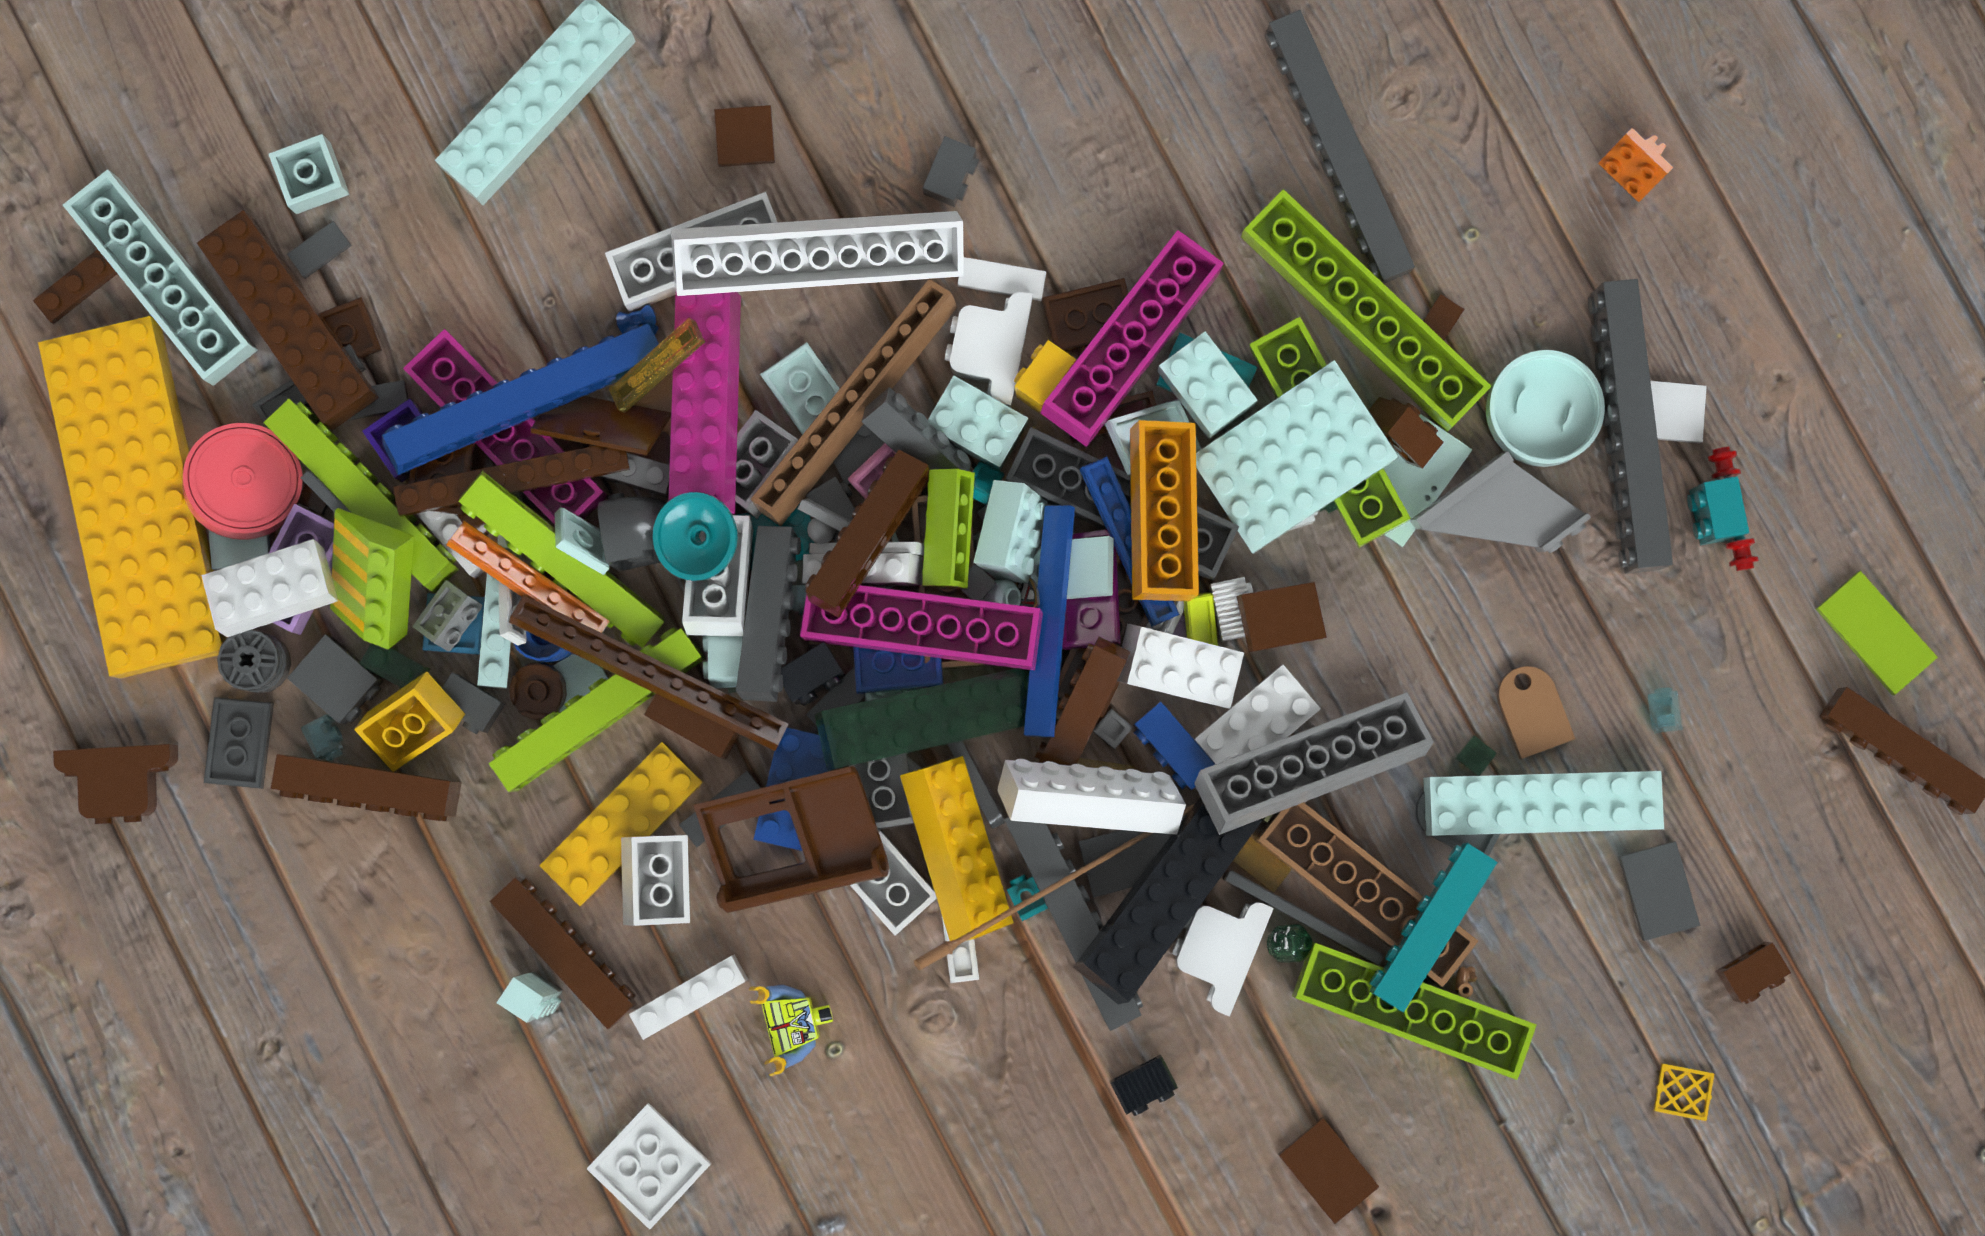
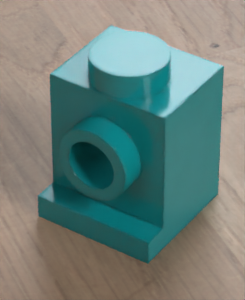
M1025 874L1010 881L1011 887L1006 889L1014 906L1022 902L1020 895L1023 891H1029L1032 896L1040 892L1033 877L1027 879ZM1043 897L1017 912L1021 920L1024 921L1048 909Z

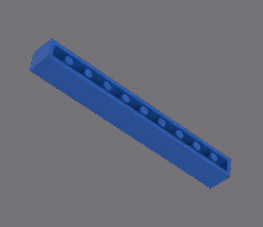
M649 324L641 327L640 325L631 326L622 335L617 337L613 335L607 336L600 340L598 345L591 348L584 346L575 350L572 356L564 359L561 357L549 361L545 367L538 370L535 368L526 370L519 378L512 381L508 379L502 380L495 384L493 389L486 392L476 391L466 398L467 400L457 404L456 402L447 403L440 408V411L431 415L428 413L421 414L414 418L412 423L405 426L395 425L386 430V434L382 435L383 446L397 474H402L642 372L664 352Z

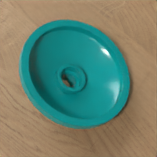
M689 492L674 497L663 506L655 520L653 545L656 555L670 573L685 580L698 581L716 576L730 563L737 547V527L732 513L719 499L706 493ZM702 531L706 534V539L703 542L699 538Z

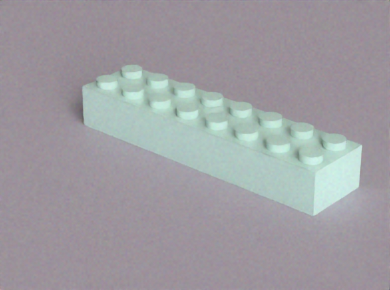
M584 0L435 159L436 163L481 205H484L636 42L632 32L598 1Z
M107 169L63 204L64 208L204 381L214 386L258 351L119 177Z
M1661 771L1423 778L1426 836L1664 829Z

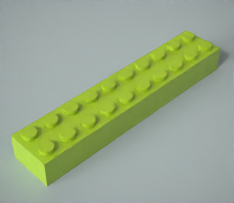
M1284 189L1243 230L1241 238L1446 432L1492 387Z

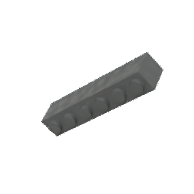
M758 526L736 684V692L742 700L777 702L778 692H782L783 689L781 667L787 660V649L784 647L785 637L789 636L791 629L788 613L789 609H792L794 605V594L791 590L792 583L796 582L798 575L797 565L795 564L796 555H799L801 551L800 537L796 535L792 527Z

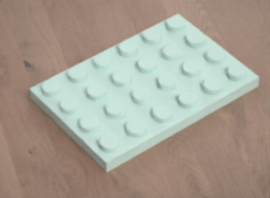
M1334 360L1196 453V468L1232 523L1239 526L1237 531L1250 551L1255 553L1398 459L1399 456Z

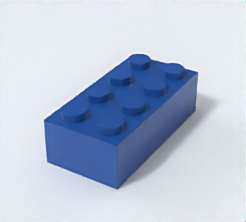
M786 728L776 751H774L766 787L832 771L839 740ZM782 810L759 816L753 840L803 851L788 811Z

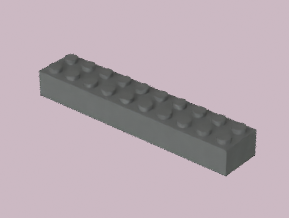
M1638 279L1603 282L1591 293V297H1588V310L1590 314H1593L1594 318L1591 336L1593 342H1597L1598 353H1595L1594 360L1596 369L1600 370L1601 381H1599L1605 403L1602 424L1607 426L1608 437L1605 438V450L1611 457L1608 476L1610 482H1614L1615 494H1612V507L1618 514V522L1615 523V533L1617 539H1621L1622 550L1619 551L1618 555L1621 568L1624 567L1625 574L1659 571L1673 565L1639 284Z

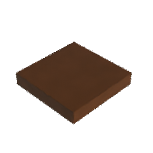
M771 105L714 109L719 167L775 163Z
M362 297L320 313L343 347L350 344L359 359L382 351Z

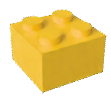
M1049 340L1044 346L1038 345L1031 355L1032 363L1027 369L1023 367L1014 379L1016 383L1014 386L1016 397L1039 414H1041L1040 412L1045 400L1076 362L1074 357Z

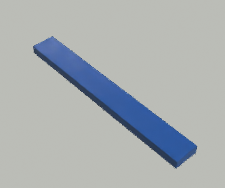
M1071 505L1045 506L1037 586L1040 600L1038 608L1043 612L1036 667L1035 670H1030L1024 726V735L1029 737H1054L1075 514V507Z

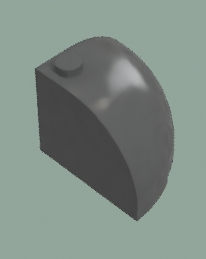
M617 493L607 496L608 500L598 503L599 526L607 564L621 572L661 563L653 545V528L660 510L667 502L651 497H625L624 493Z

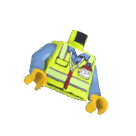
M786 985L767 986L765 988L752 986L749 988V991L757 990L759 996L757 1000H751L750 1003L762 1004L774 1057L767 1059L764 1064L773 1062L776 1065L775 1072L769 1074L770 1076L781 1074L784 1069L801 1062L815 1048L816 1039L820 1037L818 1025L833 1022L830 1005L813 1008L811 997H805L801 990Z

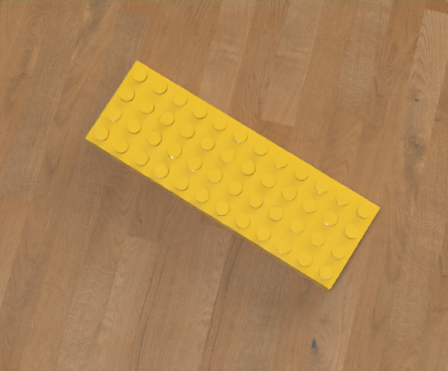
M147 316L38 342L109 677L121 679L217 656L220 647L228 637L215 630L201 576L215 571L211 567L210 546L206 528L193 516L183 494V469L189 450L162 328L152 316Z

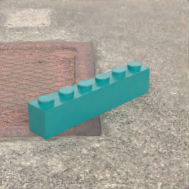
M1462 843L1461 846L1456 845L1448 856V860L1451 862L1445 871L1441 869L1432 882V885L1435 886L1430 896L1426 894L1423 896L1416 908L1420 912L1415 920L1412 921L1410 919L1401 931V935L1404 936L1398 946L1394 944L1385 957L1388 961L1382 971L1378 969L1370 980L1369 984L1372 985V988L1369 992L1403 1013L1498 863L1469 843Z

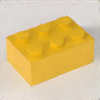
M426 671L369 710L354 730L394 772L454 732L465 713Z

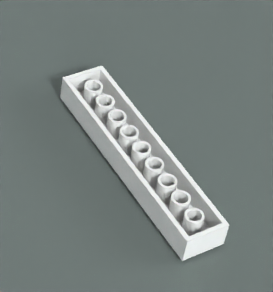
M957 211L671 229L674 286L677 296L964 276L963 220Z

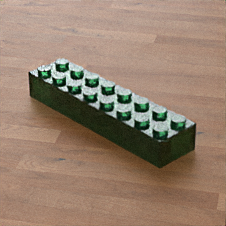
M1015 668L820 711L814 716L827 772L1024 728L1030 670Z

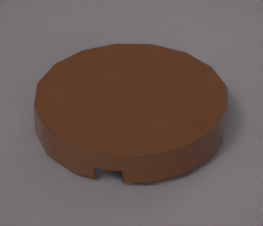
M544 662L529 663L520 668L513 675L509 686L512 704L516 706L522 716L532 720L543 719L554 711L557 713L563 707L567 696L566 682L562 674L554 666Z

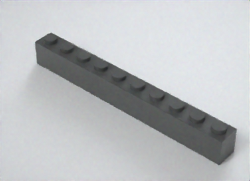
M1301 10L1269 22L1267 33L1265 34L1266 42L1271 50L1275 49L1278 59H1276L1277 67L1282 75L1286 74L1290 83L1287 85L1289 94L1293 101L1297 100L1301 108L1299 110L1300 119L1303 125H1308L1311 130L1310 140L1316 152L1320 151L1324 161L1321 162L1325 175L1327 177L1331 176L1335 184L1333 187L1334 195L1339 203L1343 202L1347 211L1344 213L1345 220L1349 228L1354 227L1358 236L1356 238L1357 247L1361 254H1366L1369 261L1367 268L1383 284L1411 273L1415 265Z

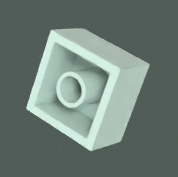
M323 134L269 153L286 204L295 214L350 195L332 145Z

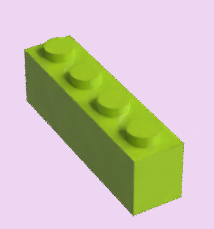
M961 469L929 470L922 586L938 589H968L975 476L973 472Z

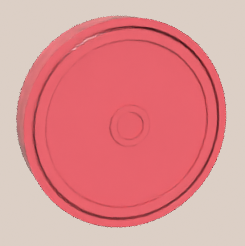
M232 423L209 431L194 444L185 460L182 487L189 510L204 527L223 537L249 540L271 534L283 526L293 505H298L302 491L303 480L301 477L303 475L298 457L270 429L250 423Z

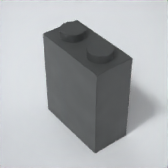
M326 634L287 677L289 681L335 721L345 725L347 722H354L362 712L361 706L367 700L372 701L381 691L379 686L383 682L374 672L365 668L367 666L334 637Z

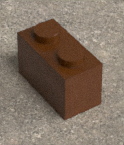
M1765 941L1716 970L1733 1001L1745 1002V1004L1758 999L1761 996L1759 992L1765 988L1774 989L1786 981L1784 977L1791 973L1773 942Z

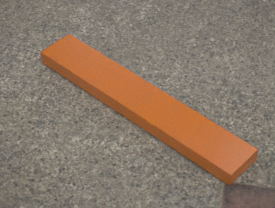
M466 521L462 522L446 544L521 597L525 595L601 633L610 622Z

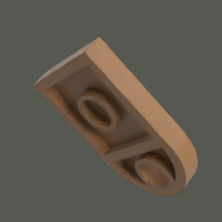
M1524 666L1508 672L1503 677L1498 686L1497 700L1519 759L1575 739L1555 684L1547 673L1536 667ZM1524 674L1528 677L1529 685L1525 690H1520L1515 686L1514 679L1516 675Z

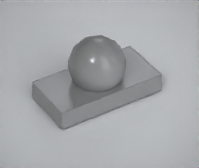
M809 498L802 500L798 507L800 511L814 517L808 523L807 531L810 539L815 543L824 544L831 541L836 529L841 531L843 527H848L851 522L849 519Z

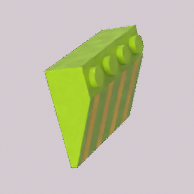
M337 508L334 516L332 579L338 602L331 603L330 609L364 641L389 650L404 638L408 632L414 536Z

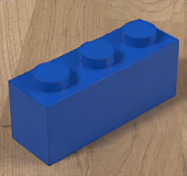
M1161 701L1133 725L1137 729L1133 732L1134 735L1144 746L1147 743L1152 746L1156 751L1152 754L1153 757L1163 768L1166 765L1174 772L1171 777L1182 790L1185 787L1192 790L1196 787L1194 783L1200 770L1216 765Z

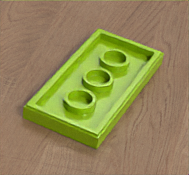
M1861 571L1856 572L1815 608L1891 695H1896L1938 658Z

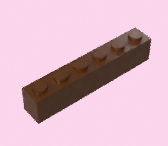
M899 449L894 457L891 456L887 459L883 467V474L879 480H874L870 485L868 497L864 503H859L856 506L852 515V521L848 527H843L839 532L837 544L832 551L829 550L824 555L818 573L811 575L808 579L805 592L809 602L838 618L841 616L929 481L928 464Z
M1098 637L1095 645L1088 644L1082 657L1087 662L1083 670L1077 668L1070 682L1075 687L1071 695L1065 693L1058 707L1063 712L1059 719L1056 718L1055 735L1050 737L1047 744L1041 743L1035 755V758L1039 759L1038 763L1050 761L1058 765L1071 766L1077 764L1126 664L1130 651L1101 637Z
M1838 688L1819 716L1826 721L1825 726L1838 734L1843 732L1850 737L1849 742L1862 750L1867 748L1875 754V760L1885 766L1891 764L1899 770V776L1913 783L1916 781L1924 786L1922 790L1927 795L1935 799L1940 797L1948 802L1947 807L1951 811L1959 815H1963V813L1975 814L1985 799V779L1850 688Z
M515 877L489 902L607 1029L612 1028L637 1005L634 1000L636 997L635 993L626 984L621 986L614 979L616 973L607 963L604 962L601 965L594 957L597 954L596 951L586 941L581 943L574 936L577 933L575 928L567 920L562 922L555 915L557 909L549 900L544 899L542 901L535 892L538 889L528 878L523 880L521 877Z

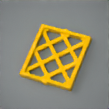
M1661 1063L1653 1111L1707 1121L1709 1104L1712 1099L1711 1092L1714 1073ZM1671 1069L1684 1072L1676 1077ZM1667 1071L1673 1080L1664 1085V1073ZM1691 1073L1704 1076L1696 1081ZM1687 1075L1693 1084L1684 1089L1679 1080ZM1707 1079L1709 1081L1707 1092L1704 1093L1699 1084ZM1676 1084L1681 1092L1672 1097L1667 1088ZM1696 1087L1701 1096L1692 1101L1687 1092ZM1664 1091L1669 1100L1660 1105V1095ZM1684 1095L1689 1104L1680 1109L1676 1100ZM1704 1099V1112L1700 1113L1696 1104ZM1672 1103L1677 1111L1667 1110L1664 1108H1666L1668 1105ZM1692 1107L1697 1115L1687 1114L1684 1112H1686L1688 1109Z

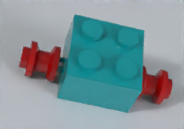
M1729 446L1713 449V455L1707 458L1709 462L1715 463L1716 472L1711 475L1712 480L1715 481L1704 482L1690 489V495L1687 496L1688 508L1691 512L1693 511L1695 523H1693L1694 537L1696 540L1699 539L1700 546L1734 540V542L1725 544L1726 549L1732 550L1734 559L1729 562V566H1736V571L1754 568L1753 563L1759 561L1757 556L1751 554L1750 546L1755 543V539H1745L1744 535L1750 532L1738 476L1732 477L1741 474L1740 469L1734 468L1732 461L1737 456V451H1730Z

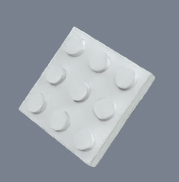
M648 1103L591 1163L587 1170L647 1228L651 1229L712 1163Z

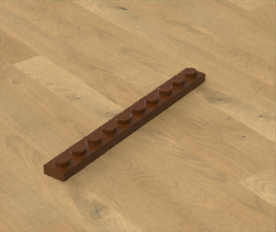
M525 595L522 596L510 617L509 623L773 751H776L788 726V723Z

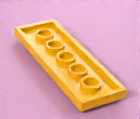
M661 742L539 866L579 906H582L622 866L621 837L651 836L704 782L664 742Z

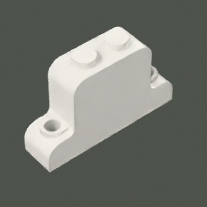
M1016 292L1010 298H1006L1004 311L972 305L963 307L958 317L953 316L950 333L955 334L953 345H947L945 361H950V368L955 376L989 383L987 395L1010 408L1015 391L1014 386L1016 385L1014 379L1019 371L1033 300V294Z
M1259 902L1245 903L1239 918H1236L1212 907L1200 906L1184 928L1187 930L1183 940L1177 939L1172 950V954L1176 956L1175 963L1177 967L1187 974L1212 984L1206 1000L1210 1001L1211 1006L1216 1011L1230 1017L1274 908Z

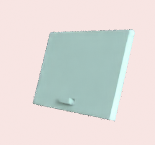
M1422 414L1419 417L1423 421L1431 423L1438 430L1436 435L1444 443L1423 469L1408 464L1399 454L1398 459L1384 467L1388 478L1411 519L1438 499L1472 451L1471 448ZM1409 521L1384 535L1403 548L1415 531V527Z

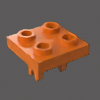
M1631 128L1598 164L1636 201L1640 202L1673 167L1661 156L1666 145L1664 143L1656 145L1655 142L1658 139L1656 135L1644 140Z

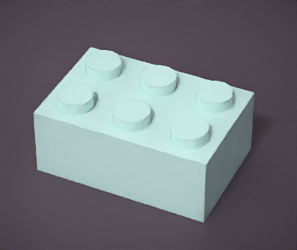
M1206 331L1158 367L1157 372L1208 439L1252 408L1257 402L1256 397Z
M953 376L931 413L928 422L937 431L943 432L953 446L984 464L1001 471L1026 428L1028 417L958 377Z
M994 480L973 563L995 579H1006L1012 582L1028 584L1029 577L1034 571L1035 563L1033 558L1036 548L1041 542L1040 532L1044 520L1045 506H1047L1048 502L1025 483Z

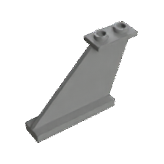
M1506 451L1496 455L1413 517L1410 522L1416 530L1420 529L1535 547L1537 552L1548 551L1552 553L1563 545L1562 539L1567 535L1571 534V536H1574L1586 527L1584 523L1591 517L1588 513H1583L1513 462L1512 456Z

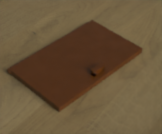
M583 396L541 414L531 427V433L647 455L670 420L671 412L635 405L627 406L625 403Z

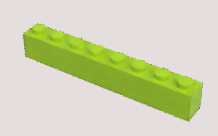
M483 470L461 495L458 502L462 504L460 508L464 513L473 519L476 516L486 523L484 528L495 537L499 535L509 541L507 546L516 554L521 555L524 553L531 559V566L542 574L545 571L555 578L553 580L555 584L566 591L569 589L578 596L577 599L608 619L610 622L607 626L609 628L615 626L623 632L621 637L630 645L635 646V644H638L643 648L665 622L664 616L609 571L602 575L556 548L555 528Z

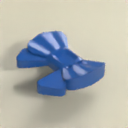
M646 304L641 310L629 314L624 312L617 313L616 321L622 334L629 327L641 324H649L654 335L659 329L655 325L656 313L650 304Z

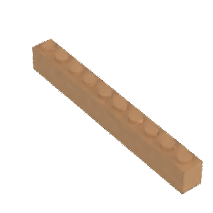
M929 278L753 495L751 501L759 512L780 527L862 427L863 423L861 421L865 407L887 388L890 387L892 389L958 308L951 292Z

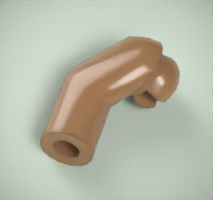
M1463 966L1457 971L1455 990L1464 998L1470 997L1473 993V988L1469 982L1477 980L1476 970L1472 966L1468 968Z

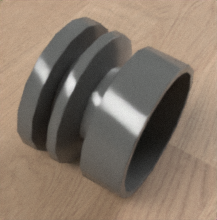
M248 630L228 637L220 647L217 657L219 672L228 684L234 688L255 693L271 692L281 686L288 677L291 667L290 653L285 644L275 636L254 630ZM249 655L254 656L252 658L253 666L247 665L249 663L247 658Z

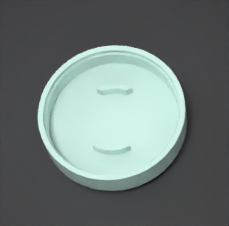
M1539 350L1524 354L1508 364L1498 374L1491 385L1492 387L1489 389L1486 401V419L1490 432L1504 452L1508 451L1512 458L1524 464L1549 467L1572 460L1593 443L1603 423L1605 403L1597 378L1584 363L1563 352Z

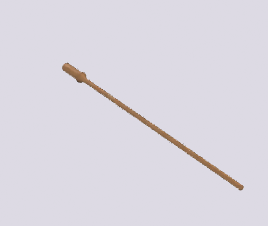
M1194 804L1185 808L1183 816L1189 813ZM1141 833L958 939L943 941V944L915 959L914 964L916 968L920 971L944 956L951 955L959 944L1153 833Z

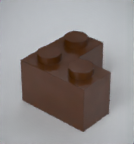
M1379 397L1368 410L1394 450L1408 464L1423 469L1444 443L1436 435L1438 430L1431 423L1423 421L1419 417L1420 411L1410 403L1404 405L1394 398L1388 400Z

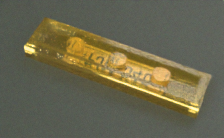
M688 318L609 388L619 411L625 413L705 343L695 320Z

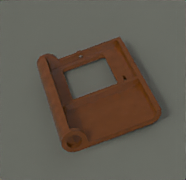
M854 766L693 805L721 884L716 896L717 903L727 913L883 878L889 873L888 859L859 773ZM782 810L788 811L803 850L805 862L738 877L733 870L719 827L724 824Z

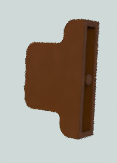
M160 744L53 751L54 766L58 771L64 773V777H77L78 810L83 817L95 818V824H112L113 818L124 817V823L142 822V816L151 815L157 807L156 773L169 771V768L177 763L178 745Z

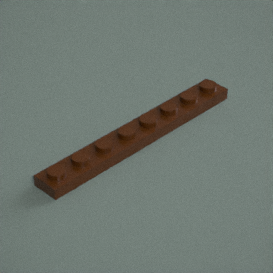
M591 446L395 486L393 490L398 515L402 517L461 505L458 502L461 495L482 470L511 494L627 471L630 470L626 451L602 446Z

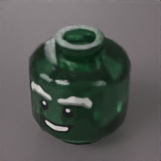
M1299 924L1279 925L1273 929L1267 938L1268 952L1280 963H1293L1305 960L1313 945L1310 934Z

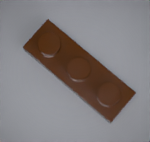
M97 249L36 297L33 302L49 322L55 324L118 273Z

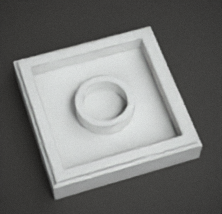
M1651 381L1658 440L1702 443L1706 386Z

